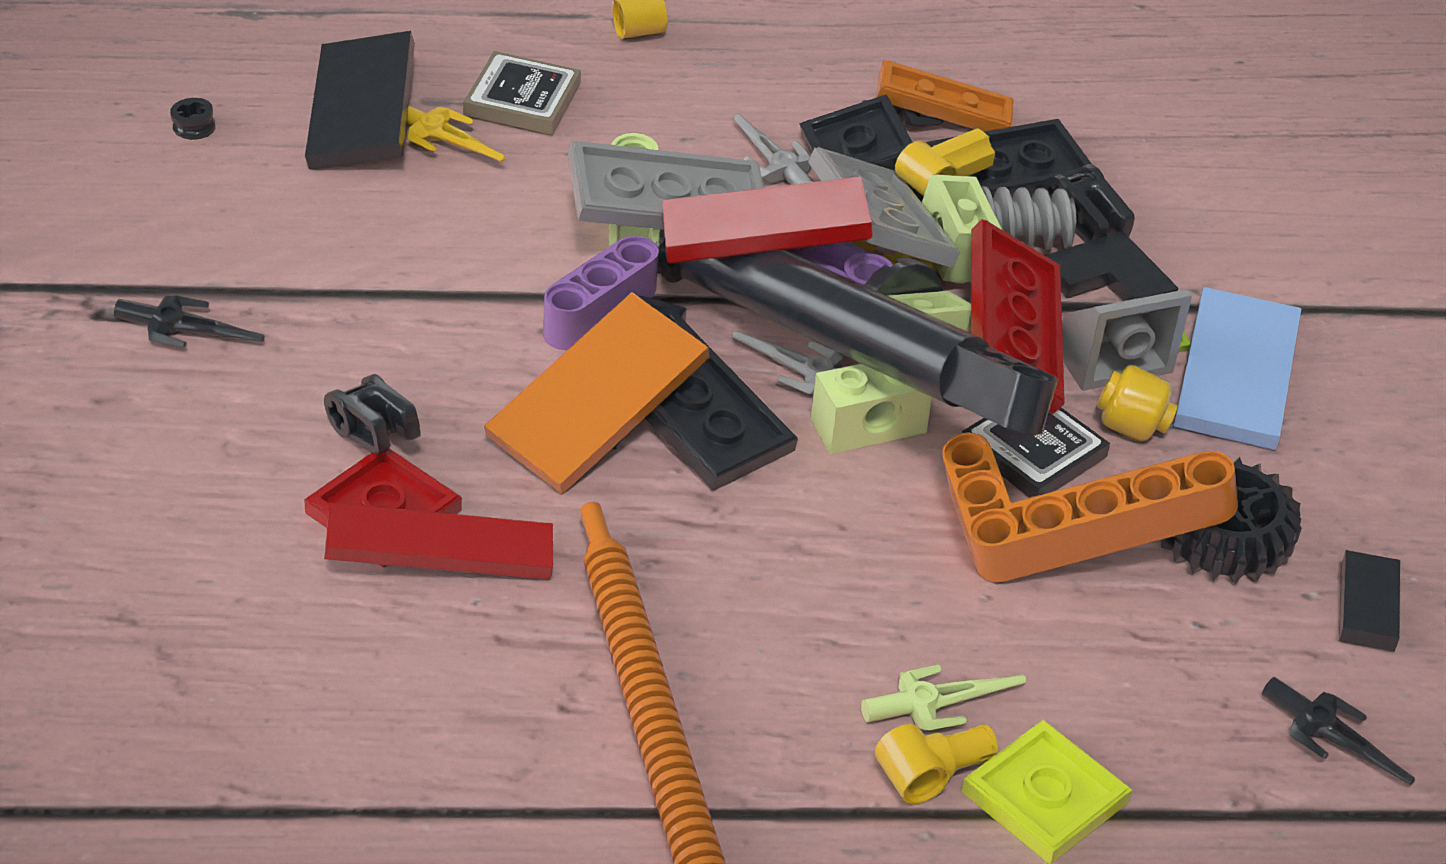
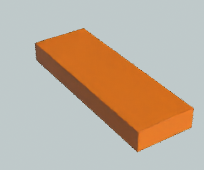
M883 60L878 75L876 98L887 94L892 105L968 128H979L983 132L1012 127L1014 98L889 60Z

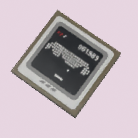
M494 51L463 102V115L552 135L581 83V70Z

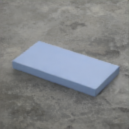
M1203 287L1173 427L1276 450L1281 434L1301 308Z

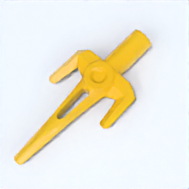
M408 105L406 124L410 127L407 139L413 143L436 152L437 147L427 140H443L458 147L505 162L506 156L490 148L448 123L449 119H454L472 125L474 123L473 119L449 108L438 106L426 113Z

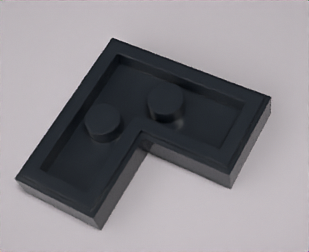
M1123 231L1044 255L1060 265L1061 292L1067 298L1106 285L1122 301L1175 292L1179 289Z

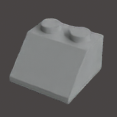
M1188 289L1064 313L1062 321L1063 363L1081 390L1085 391L1104 387L1113 370L1121 373L1124 368L1130 365L1140 367L1157 376L1173 373L1192 298L1191 293Z

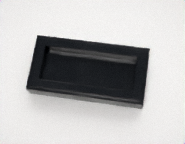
M1346 550L1341 563L1339 641L1395 652L1400 639V560Z

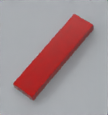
M329 502L324 559L550 580L553 570V523Z

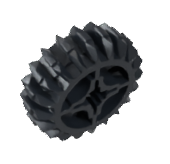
M1239 456L1234 462L1238 508L1235 515L1221 524L1161 539V548L1173 550L1174 562L1188 561L1191 564L1192 574L1202 569L1212 574L1213 581L1219 575H1226L1235 584L1243 575L1256 582L1264 572L1274 575L1281 564L1287 563L1289 557L1292 556L1302 529L1300 526L1302 519L1300 518L1301 514L1299 511L1301 503L1293 499V488L1280 485L1279 474H1264L1261 469V463L1253 467L1242 464Z

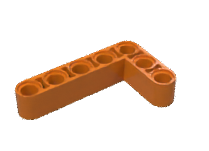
M961 433L949 439L942 449L949 491L975 569L982 578L992 582L1013 580L1221 524L1232 518L1238 508L1234 462L1228 455L1218 451L1198 452L1011 503L992 448L985 437L976 433Z

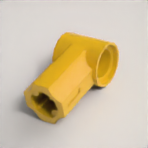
M979 128L933 147L919 140L909 144L901 152L895 164V172L924 197L931 174L951 176L972 175L993 166L995 151L991 147L989 136Z

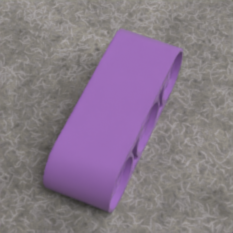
M642 236L622 238L552 284L545 291L543 337L545 341L556 349L568 350L631 292L637 296L652 298L657 288L659 257L657 244Z

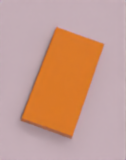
M631 292L484 425L486 436L556 491L563 494L710 358L708 347Z

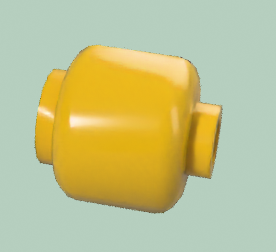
M1134 365L1127 366L1121 373L1115 370L1112 371L1096 404V408L1103 410L1101 415L1102 422L1106 427L1138 442L1147 441L1155 430L1165 434L1178 406L1170 402L1172 386L1167 380Z

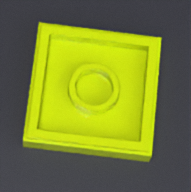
M1042 720L965 777L961 792L1048 864H1052L1126 806L1130 801L1132 789L1045 720Z

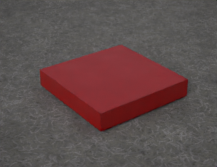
M390 448L379 455L371 452L304 499L305 513L324 527L327 525L329 502L458 514L462 511V497ZM378 564V565H380V566L383 567V568L387 566V565Z

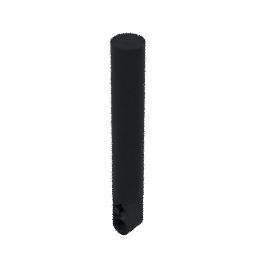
M786 250L675 263L678 273L684 279L949 406L963 407L1017 432L1032 435L1043 433L1058 379L1043 370L991 348L981 337Z

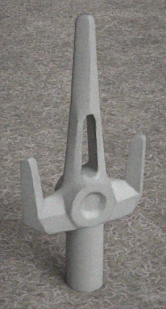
M739 113L734 116V120L769 162L766 168L759 165L763 179L771 183L787 180L791 185L814 182L805 173L811 168L808 163L811 155L799 142L795 140L791 144L799 154L797 156L791 151L781 149ZM748 156L744 158V160L754 161Z
M734 331L732 335L734 339L803 375L805 382L782 375L778 376L777 380L807 394L814 393L816 373L842 368L843 355L813 341H809L808 347L822 355L810 357L783 346L751 337L739 331Z

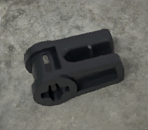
M1088 164L1078 168L1075 174L1066 177L1057 174L1046 179L1044 189L1048 191L1050 199L1057 189H1064L1069 199L1071 197L1074 199L1076 208L1075 234L1084 242L1108 236V233L1111 235L1123 231L1128 237L1130 236L1135 215L1106 181L1098 167Z
M377 374L364 377L361 385L345 392L335 389L324 396L325 411L334 430L341 437H347L377 455L388 451L391 446L388 431L404 440H413L421 436L419 419L414 404L386 384Z

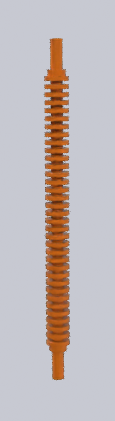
M598 502L585 503L580 508V514L589 545L583 562L634 727L638 746L641 750L642 759L652 787L674 864H726L627 551L622 544L610 537L601 505Z

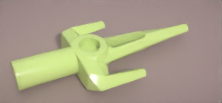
M935 664L900 672L898 685L900 692L863 699L861 701V711L867 723L910 714L915 725L924 730L966 724V717L936 718V710L1002 689L1025 684L1027 680L1025 675H1014L937 685L926 681H919L918 679L941 672V666Z

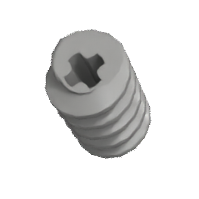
M981 187L1003 231L1016 239L1018 235H1023L1025 244L1033 248L1037 236H1042L1046 250L1052 249L1056 236H1061L1064 249L1072 247L1075 236L1076 208L1074 199L1072 197L1069 199L1064 189L1055 190L1050 199L1048 191L1044 188L1036 189L1032 198L1026 188H1018L1012 198L1006 187H1000L992 198L990 190L987 187Z

